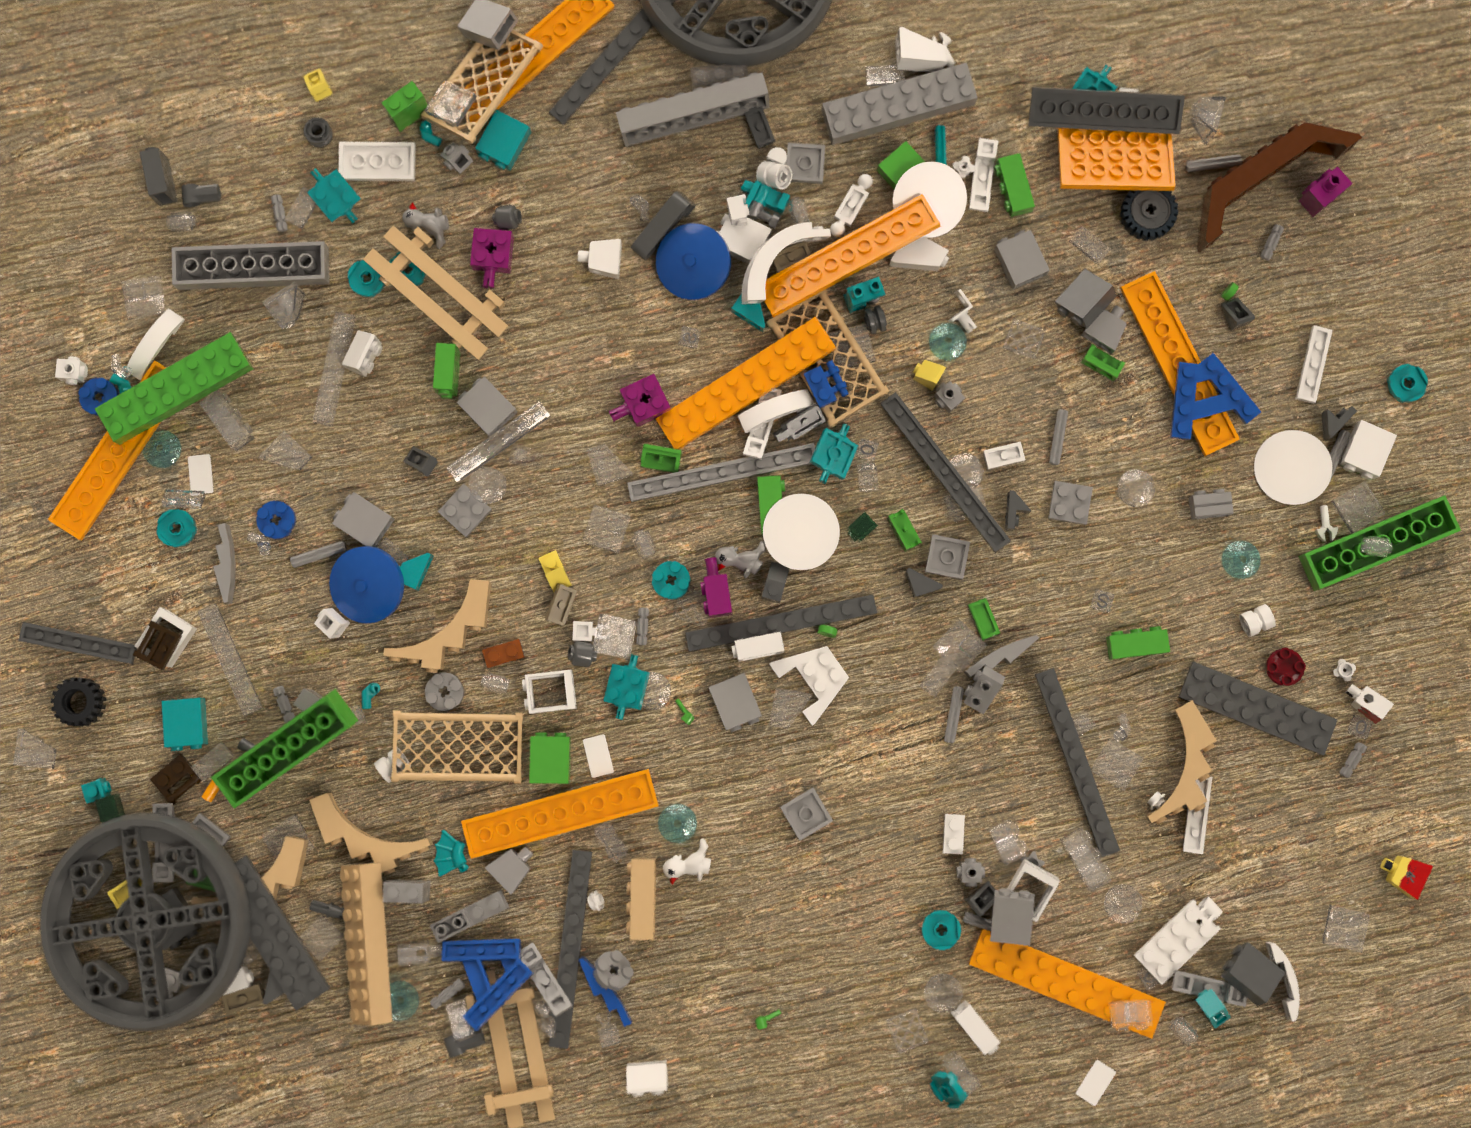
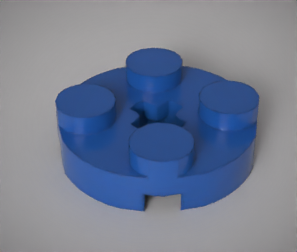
M94 378L87 381L79 389L78 394L82 408L86 412L98 416L94 408L118 396L119 392L116 386L108 380ZM97 393H103L104 395L101 397L102 401L100 402L95 400Z
M270 501L257 511L256 522L258 529L266 537L283 539L292 532L296 524V515L294 510L286 503ZM275 515L281 517L278 525L272 523L273 516Z

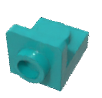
M99 778L96 781L81 785L86 804L111 797V785L109 781H106V778Z

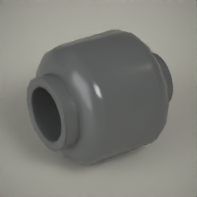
M504 205L496 208L495 214L492 215L494 225H497L500 230L517 229L519 224H521L522 215L520 210L514 205Z
M576 641L573 645L569 646L568 660L571 661L573 666L588 668L592 662H596L597 651L594 650V646L591 643Z

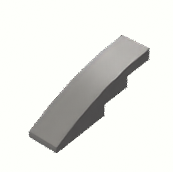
M223 523L217 525L222 544L215 546L220 564L213 566L223 602L225 604H232L236 577L235 551L230 525Z
M1037 635L999 648L977 661L964 673L970 678L983 666L986 665L993 669L1003 659L1007 664H1010L1039 637Z

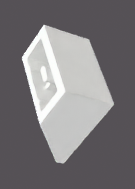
M358 330L342 365L346 369L366 377L373 370L375 357H378L382 351V343L374 334Z
M667 1060L627 1063V1094L632 1093V1096H643L644 1092H652V1095H660L667 1091Z

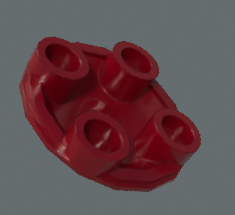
M1289 648L1274 651L1266 662V671L1269 678L1280 686L1287 687L1296 684L1301 680L1306 669V664L1301 656Z

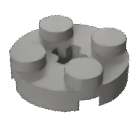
M435 674L426 684V701L436 710H452L462 702L464 687L459 678L453 674ZM446 686L450 694L441 697L442 693L439 691Z
M618 950L607 951L595 961L594 977L597 983L604 989L609 988L613 991H619L630 982L634 974L629 961ZM611 967L616 970V974L610 973Z

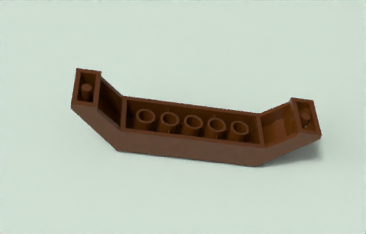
M1307 122L1300 126L1295 124L1285 135L1281 134L1276 137L1269 146L1265 145L1260 148L1253 157L1251 155L1248 156L1238 167L1234 166L1222 178L1221 176L1216 178L1206 188L1208 191L1203 196L1197 243L1198 252L1200 253L1211 246L1224 233L1221 227L1226 207L1305 153L1333 156L1336 160L1351 150L1362 139V136L1358 133Z

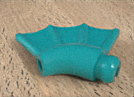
M442 830L441 839L435 844L437 852L433 861L438 867L439 877L457 868L460 873L469 869L463 853L466 844L456 840L445 830Z

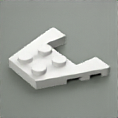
M827 646L769 664L778 678L795 667L818 699L817 702L802 711L812 726L817 722L849 678Z

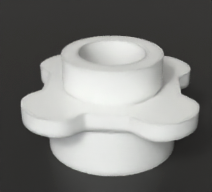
M964 156L962 160L953 164V168L956 169L961 178H965L975 171V166L970 163L968 156Z
M1344 659L1338 660L1337 668L1333 670V674L1336 677L1343 678L1344 681H1350L1356 666L1346 662Z
M1156 792L1147 803L1151 806V810L1154 808L1159 809L1165 803V794L1161 795L1159 792Z
M594 891V893L587 897L588 904L593 911H600L604 908V898L597 891Z

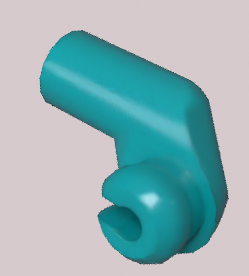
M422 121L420 125L422 139L439 147L442 138L433 135L430 122Z
M114 373L109 382L118 386L120 394L132 388L128 380Z
M370 683L362 690V709H372L371 699L380 692L379 684Z

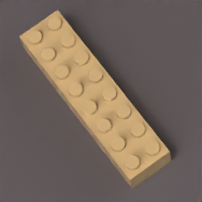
M381 863L341 866L340 879L343 889L341 897L344 903V938L347 945L345 955L348 961L347 978L350 987L348 996L351 1001L350 1018L352 1024L374 1026L391 1023L392 1009Z

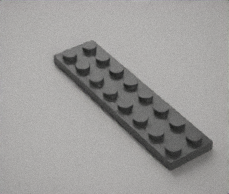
M1032 87L1028 125L1180 134L1185 96L1177 94Z
M1191 662L1178 698L1188 702L1193 700L1195 705L1322 756L1325 755L1338 720L1196 662Z
M246 855L235 862L242 875L249 896L251 909L250 938L297 1011L329 990L330 986L250 858Z

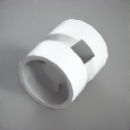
M763 161L757 169V181L769 187L786 189L792 180V170L784 164Z
M1266 604L1254 608V612L1249 610L1239 615L1241 626L1248 637L1259 634L1261 629L1266 631L1276 626L1273 613Z
M397 747V754L402 751ZM393 749L388 752V757H381L374 763L378 772L388 783L391 782ZM402 753L401 758L405 763L409 764L410 762ZM397 759L396 772H402L405 764L400 759Z

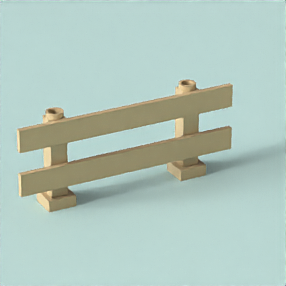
M392 226L383 237L401 253L390 263L372 248L363 260L381 275L379 278L381 282L387 287L389 284L393 285L453 338L451 342L456 344L458 349L464 347L479 360L488 348L473 334L484 324L498 338L509 326L493 312L496 308L501 310L505 306L504 301L491 290L485 294L487 300L484 303L479 301L422 251L425 246L430 248L434 242L419 227L413 231L415 237L411 241L395 226ZM410 262L414 263L472 314V317L464 326L458 323L401 273Z
M495 969L486 971L491 986L497 981ZM529 979L504 1005L517 1002L533 1088L518 1090L502 1007L488 1020L502 1094L495 1095L494 1091L487 1092L484 1095L488 1116L496 1114L498 1109L505 1107L508 1128L525 1126L521 1104L536 1101L540 1123L555 1120L551 1098L554 1096L552 1084L549 1085L532 1000L535 998L533 986L530 987ZM474 994L465 997L467 1010H469L477 1000Z

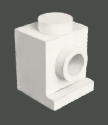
M745 194L727 198L731 225L743 226L747 224L749 209L748 205L745 204Z
M333 608L320 611L317 616L318 619L314 623L330 639L340 637L350 624L348 620H345Z

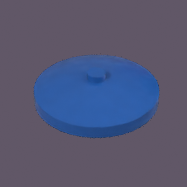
M689 223L678 226L663 238L658 247L656 269L659 279L664 287L677 297L688 300L707 298L716 293L728 278L731 268L729 247L717 231L706 225Z
M372 546L350 549L337 559L330 574L329 586L332 599L340 612L353 621L375 623L384 620L393 614L400 605L404 593L403 575L394 558L382 549Z

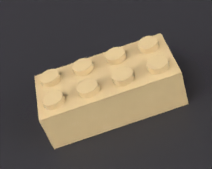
M632 858L631 862L627 863V875H631V882L627 883V895H630V902L627 903L626 913L630 915V921L626 923V935H630V940H654L656 858Z

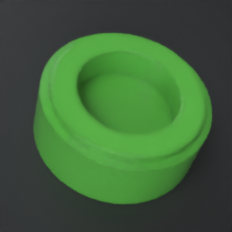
M1234 282L1230 283L1221 294V297L1226 301L1230 300L1237 292L1239 286Z
M820 625L817 633L826 637L836 638L838 630L832 626Z

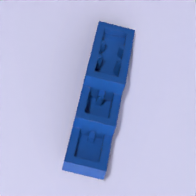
M581 957L579 962L593 995L602 994L609 1012L617 1009L624 1027L632 1024V1019L617 992L609 988H602L594 977L595 966L585 957Z

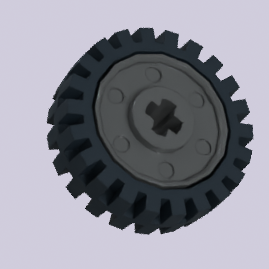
M1131 190L1124 198L1120 208L1122 225H1125V230H1129V234L1131 236L1135 235L1139 240L1143 238V241H1148L1149 239L1151 241L1166 235L1177 220L1179 210H1177L1178 203H1175V196L1171 195V191ZM1149 209V211H1152L1153 213L1149 214V212H1146V210Z

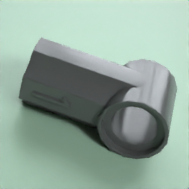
M185 184L181 186L183 206L197 207L200 206V203L221 201V191L218 184L203 186Z
M481 1028L478 1031L472 1029L462 1034L456 1033L443 1039L450 1058L486 1043Z

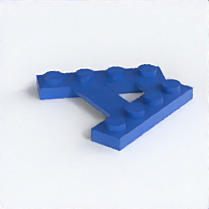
M1214 353L1199 364L1178 363L1170 438L1190 440L1193 420L1233 410L1246 425L1261 413L1260 409ZM1209 380L1220 394L1195 401L1196 384Z
M520 939L442 941V962H462L477 1002L462 1017L476 1031L533 975V972L520 960ZM501 960L505 973L491 986L482 961Z

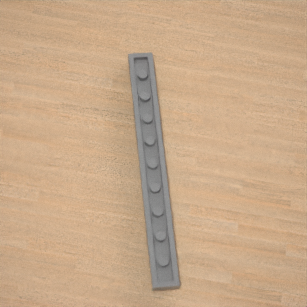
M812 443L765 453L762 460L746 457L628 482L631 502L809 465L811 464L809 462L814 453L815 446Z

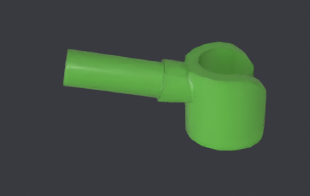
M678 698L675 702L684 713L681 719L690 725L694 720V716Z
M780 1010L766 1016L757 1017L755 1020L756 1027L758 1029L767 1028L766 1021L780 1015Z

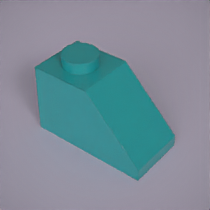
M741 293L731 308V313L763 333L765 331V322L761 303L742 304Z
M425 553L405 561L399 566L403 575L404 585L419 591L434 558L432 554Z
M1212 988L1198 994V998L1195 1000L1215 1029L1231 1018L1225 1005Z

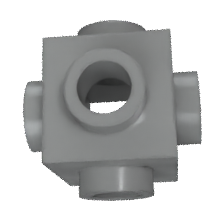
M454 142L444 148V152L440 155L445 160L443 164L450 171L453 169L459 174L473 162L472 158L468 155L469 151L462 144L459 146Z
M951 381L947 384L943 382L935 389L937 391L934 396L936 404L941 409L944 407L948 413L953 411L965 399L961 393V388Z
M964 858V862H959V867H956V876L960 879V882L965 883V886H977V883H982V878H985V867L981 866V862H976V858ZM970 869L975 870V875L972 877L968 874Z

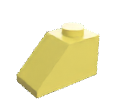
M924 360L922 365L918 363L912 372L915 374L913 380L933 391L946 367Z

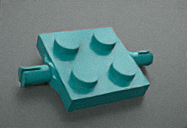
M1106 64L1100 73L1086 67L1072 89L1116 91L1118 86L1108 80L1107 75L1112 68Z
M317 168L313 169L314 172L311 171L310 174L317 182L307 194L327 218L333 223L339 217L346 215L352 224L357 221L358 218L351 210L361 198L339 171L335 169L329 175L323 177Z
M842 424L839 433L833 432L828 428L823 429L809 462L823 471L819 482L823 484L827 483L829 475H834L841 480L846 477L859 446L846 437L850 428L849 425Z
M631 654L629 665L620 666L612 664L603 701L618 707L615 717L617 719L623 720L625 709L641 710L650 672L642 671L636 667L639 657L637 655Z

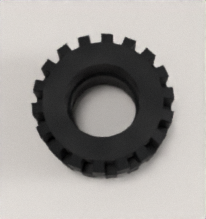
M74 677L70 678V680L66 679L62 681L63 684L56 686L58 690L53 691L52 695L55 697L51 699L50 703H54L51 709L56 712L54 716L60 719L61 723L69 726H89L91 723L98 721L97 717H102L104 714L101 710L106 708V705H103L106 697L102 696L105 692L103 689H99L100 685L94 683L93 680ZM82 691L86 696L87 704L85 709L77 714L71 708V698L76 692Z

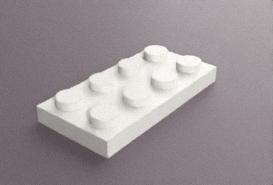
M339 142L338 171L346 181H415L416 144L414 142Z

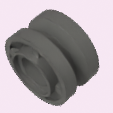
M315 117L308 120L304 126V135L312 146L322 148L332 141L333 131L326 120ZM317 130H322L320 135H314Z
M880 305L874 306L873 311L870 308L864 309V320L870 334H876L877 329L881 332L886 331V317Z

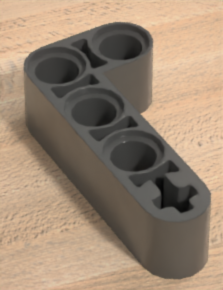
M676 191L633 242L631 249L646 261L681 218L687 217L694 210L696 204L682 192Z

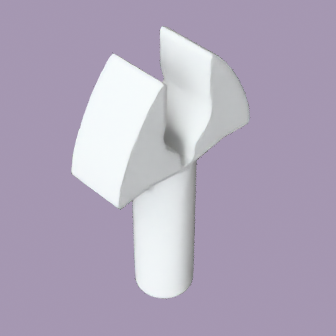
M940 32L939 36L943 41L942 45L945 47V54L948 55L947 65L948 67H953L955 62L947 48V45L951 44L952 40ZM933 36L932 41L937 42L935 36Z
M1322 505L1320 506L1322 526L1320 529H1316L1315 532L1319 539L1325 542V531L1327 530L1330 534V541H1333L1337 535L1338 527L1333 528L1330 525L1328 506Z

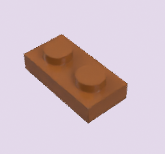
M520 639L482 650L487 668L525 658Z

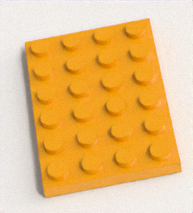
M1057 128L1060 189L1175 190L1172 134Z

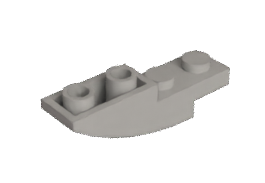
M499 890L431 924L430 928L439 943L509 908V905L502 890Z

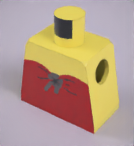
M1396 856L1394 862L1384 858L1380 868L1389 872L1386 877L1388 883L1409 898L1418 900L1433 866L1403 856Z

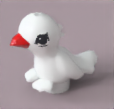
M700 839L698 851L691 854L684 861L681 860L682 855H675L665 862L663 873L669 878L672 885L684 874L698 875V881H701L703 873H709L711 859L705 858V853L708 849L705 839Z

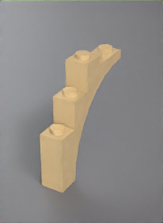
M470 579L467 595L460 610L441 632L429 640L414 646L384 648L383 656L389 657L388 661L400 662V658L408 659V663L419 664V661L422 660L421 668L426 669L428 673H438V670H443L446 648L450 652H459L460 649H465L467 626L472 631H481V628L487 627L491 582Z
M1193 700L1175 710L1185 737L1186 758L1184 771L1171 797L1159 809L1148 816L1151 824L1154 822L1157 825L1167 820L1166 815L1170 813L1174 815L1184 810V805L1187 806L1189 811L1194 809L1195 813L1206 807L1204 803L1207 800L1197 785L1196 780L1202 782L1210 777L1209 773L1212 770L1202 755L1201 750L1207 752L1215 747L1214 743L1217 740Z
M326 793L309 800L325 844L331 843L333 846L343 842L342 838H344L351 859L357 858L359 861L369 857L368 853H370L374 863H381V873L383 872L384 876L396 872L395 867L399 866L397 858L400 861L411 857L410 853L417 851L418 854L429 850L428 846L433 845L431 837L413 842H393L369 835L347 819L338 807L332 793Z
M292 835L286 836L282 850L275 863L262 877L275 900L277 899L280 884L282 888L286 889L299 886L310 839ZM195 896L192 897L191 905L218 901V898ZM218 906L219 914H222L221 906Z

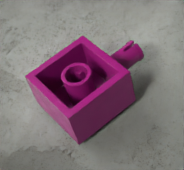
M1338 166L1334 170L1329 168L1301 193L1303 196L1298 201L1314 217L1353 183Z
M474 228L470 266L473 271H484L483 288L488 289L489 284L490 289H494L495 272L511 273L514 243L512 231Z
M651 374L620 389L625 402H623V405L609 410L613 422L629 414L632 416L636 426L639 427L670 411L671 407L655 374ZM646 397L649 403L645 404V402H642V398Z
M716 557L705 559L707 576L704 577V582H700L702 595H706L707 601H703L705 614H709V618L732 615L727 574L718 573Z

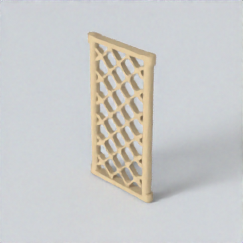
M513 29L506 38V43L500 47V49L508 47V54L499 56L497 49L492 47L484 49V44L476 42L429 107L420 116L422 119L473 144L482 127L536 53L540 52L544 46L540 42ZM511 35L517 38V40L510 42L509 36ZM525 42L531 45V49H524L523 43ZM520 43L521 49L511 52V46ZM496 52L495 58L486 60L487 53ZM476 55H483L482 62L474 64L472 60ZM523 55L524 58L520 63H513L512 58L514 56ZM510 58L509 65L500 67L501 60ZM497 62L498 67L488 71V64ZM485 66V72L475 74L477 67ZM465 69H472V76L467 78L462 77V73L465 71ZM512 69L513 73L509 78H502L503 71ZM499 73V79L490 82L489 76ZM486 76L487 82L477 85V79ZM474 80V87L465 89V82ZM454 84L462 85V90L452 93L451 88ZM501 84L502 88L498 93H491L493 85ZM488 87L489 93L479 97L478 91ZM476 91L475 98L466 100L467 93ZM463 95L464 100L454 104V97ZM450 98L451 105L442 108L440 103L443 99ZM490 98V105L481 108L480 102ZM477 102L478 108L468 111V105ZM465 106V112L456 115L455 109ZM452 109L453 115L443 119V112ZM440 113V120L432 117V114ZM479 113L481 116L477 122H470L469 117ZM467 118L466 124L457 126L458 119ZM454 121V127L449 126L446 122ZM468 128L470 132L467 135L459 130Z
M825 289L780 315L771 318L766 324L769 329L773 330L778 340L786 335L787 330L797 329L789 327L791 317L801 318L800 326L804 320L812 319L805 317L807 307L818 309L817 319L820 310L828 309L831 316L828 321L819 319L818 321L827 324V334L831 325H838L841 332L838 337L829 336L830 339L837 340L836 350L832 352L834 353L833 362L837 354L847 356L844 366L836 364L835 366L844 369L842 380L854 385L852 394L846 396L851 399L849 407L838 406L841 394L837 392L835 393L837 394L836 403L821 408L831 428L878 398L887 395L890 391L886 385H883L827 295L828 291ZM820 296L821 301L819 305L816 306L808 304L810 301ZM804 306V311L801 316L792 314L794 311ZM788 316L787 324L778 326L777 322ZM840 341H848L851 346L848 353L837 350ZM850 357H858L861 362L857 369L847 366ZM820 359L819 361L816 362V363H818V366H817V367H819L820 364H825V365H826L827 362H823V361H821V359ZM805 369V370H803L802 372H800L799 374H800V376L802 377V379L804 380V382H805V384L807 385L808 389L810 390V388H809V386H808V384H807V382H806V379H805V377H804V375H803L804 373L807 372L806 369ZM846 370L857 372L854 382L844 380ZM867 372L871 378L867 385L858 383L859 373ZM833 377L827 378L828 382L834 380ZM856 386L867 388L864 398L854 396ZM877 388L879 393L868 399L869 389ZM853 399L864 401L851 409ZM837 409L847 411L838 418L834 416Z
M393 710L391 782L423 780L513 781V783H521L523 713H515V715L401 713V711ZM398 720H403L406 725V729L401 734H397ZM414 721H423L426 725V729L421 734H416L411 728ZM434 721H443L446 727L439 735L431 729ZM454 721H462L465 726V730L459 735H456L451 730V725ZM473 722H482L485 727L479 735H475L470 729ZM493 722H501L504 730L497 736L490 730ZM512 722H517V736L509 730ZM407 729H410L416 735V738L410 744H407L401 738V735ZM426 730H430L435 735V739L430 744H426L421 739V735ZM446 730H450L455 736V739L449 745L445 744L441 739V735ZM466 730H469L475 737L469 745H466L460 739V736ZM485 731H489L494 736V740L488 745H485L480 740V736ZM505 731H508L513 736V740L508 745H504L499 739ZM397 739H400L406 745L405 749L397 754ZM417 739L425 744V749L419 754H416L411 749V745ZM437 739L445 745V749L439 754H436L430 747ZM456 740H459L465 746L464 750L458 755L450 749L451 744ZM476 740L480 741L484 746V749L478 755L474 754L470 749V745ZM496 740L504 747L498 755H495L489 749V746ZM514 741H517V755H514L509 750V746ZM406 749H410L415 754V758L409 764L405 763L401 758V754ZM426 749H429L435 755V758L429 764H426L420 758V755ZM447 749L455 756L449 764H445L440 758V755ZM465 750H469L474 755V759L469 764H465L460 759V755ZM485 750H488L494 757L487 765L479 759V756ZM505 750L513 756V759L507 765H504L499 760V755ZM397 759H400L405 764L402 772H396ZM416 759H420L425 765L422 773H413V770L410 768V765ZM436 759H439L445 766L441 773H433L430 765ZM456 759L464 765L461 773H452L450 769V764ZM479 760L484 766L481 773H472L469 766L473 761ZM494 760H498L503 765L500 774L491 773L489 765ZM514 760H517L516 774H511L508 766Z

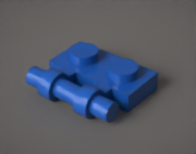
M833 360L826 363L829 369L826 372L819 366L803 374L820 409L836 402L835 393L840 392L842 397L849 395L846 389L847 384L842 380L839 374L840 370L838 366H835ZM833 377L836 385L831 387L827 378Z

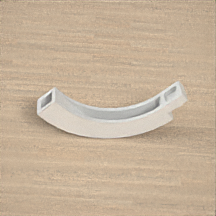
M812 222L800 223L783 229L767 240L756 251L746 269L742 284V304H758L766 300L765 286L767 274L773 260L782 249L803 241H824L831 236L830 229H823V226L812 228Z

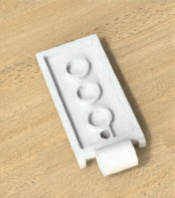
M1209 896L1204 898L1198 906L1194 899L1189 901L1134 954L1137 960L1161 985L1221 929L1212 921L1217 919L1223 911ZM1198 919L1201 920L1200 924L1196 922Z

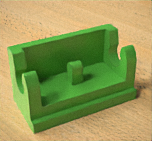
M1091 344L1081 361L1082 364L1113 382L1117 379L1125 365V362L1119 361L1098 349L1094 344Z
M644 444L641 467L672 473L679 472L682 451Z
M901 509L899 512L887 517L904 552L922 543L905 510Z

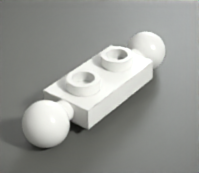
M862 174L858 178L859 186L852 184L834 215L838 222H834L830 227V232L833 236H842L845 232V224L851 227L869 195L865 189L870 188L873 184V179L870 175Z

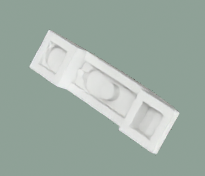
M979 138L975 171L973 172L970 210L988 212L990 190L998 145L997 140Z
M167 309L145 334L129 360L125 371L141 381L151 366L150 364L171 334L175 335L185 319L172 310Z
M808 389L794 391L762 402L738 415V419L744 432L748 433L763 427L764 423L796 411L798 414L814 405Z
M773 389L760 397L758 404L780 396L782 390ZM774 420L764 423L761 428L750 431L743 455L762 460Z
M1265 942L1270 960L1273 963H1279L1280 968L1285 972L1283 979L1289 998L1283 999L1282 1004L1286 1018L1292 1022L1296 1021L1299 1011V988L1294 970L1286 955L1275 943Z

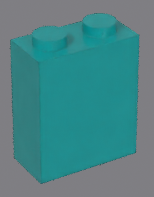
M496 110L475 148L478 157L486 162L488 160L494 162V165L501 170L507 169L511 171L532 133L530 126Z
M205 698L161 701L164 748H171V751H181L185 746H190L191 750L202 749V745L208 744Z

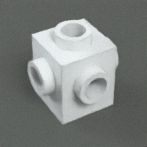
M68 357V359H57L55 378L65 381V384L77 385V382L84 383L85 377L88 374V368L84 362L80 361V358Z

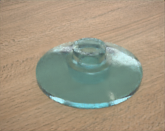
M952 323L938 325L933 329L929 337V347L932 353L942 360L949 361L960 357L967 345L964 331ZM950 337L952 342L947 343L945 338Z
M156 431L143 448V455L152 466L167 468L175 464L179 459L181 443L177 436L169 431ZM159 445L163 446L162 451L157 450Z
M1236 541L1225 548L1222 554V565L1225 571L1234 578H1249L1259 569L1260 554L1251 543ZM1241 556L1246 558L1244 563L1240 561Z
M673 804L665 808L660 814L658 827L665 839L674 843H682L690 839L695 833L697 819L689 807L683 804ZM675 820L681 821L680 827L674 826Z
M405 981L390 983L392 1020H406L413 1016L418 1009V992L410 983ZM400 996L404 998L402 1004L397 1001V998Z

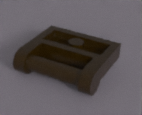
M151 620L148 624L150 627L139 648L134 651L133 656L160 670H165L182 635ZM158 630L160 633L147 656L144 653L155 632Z
M179 754L150 779L165 797L166 801L173 803V805L191 787L203 781L202 777L183 754ZM187 774L191 776V778L187 782H185L181 787H179L174 793H171L169 791Z

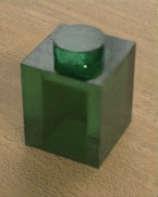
M864 512L847 528L849 531L847 534L854 542L858 541L861 543L878 525Z
M119 794L95 800L101 823L125 815Z

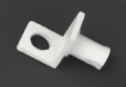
M959 289L955 291V294L965 308L950 318L948 322L951 323L958 320L968 334L977 326L967 314L968 310L973 306L962 290Z

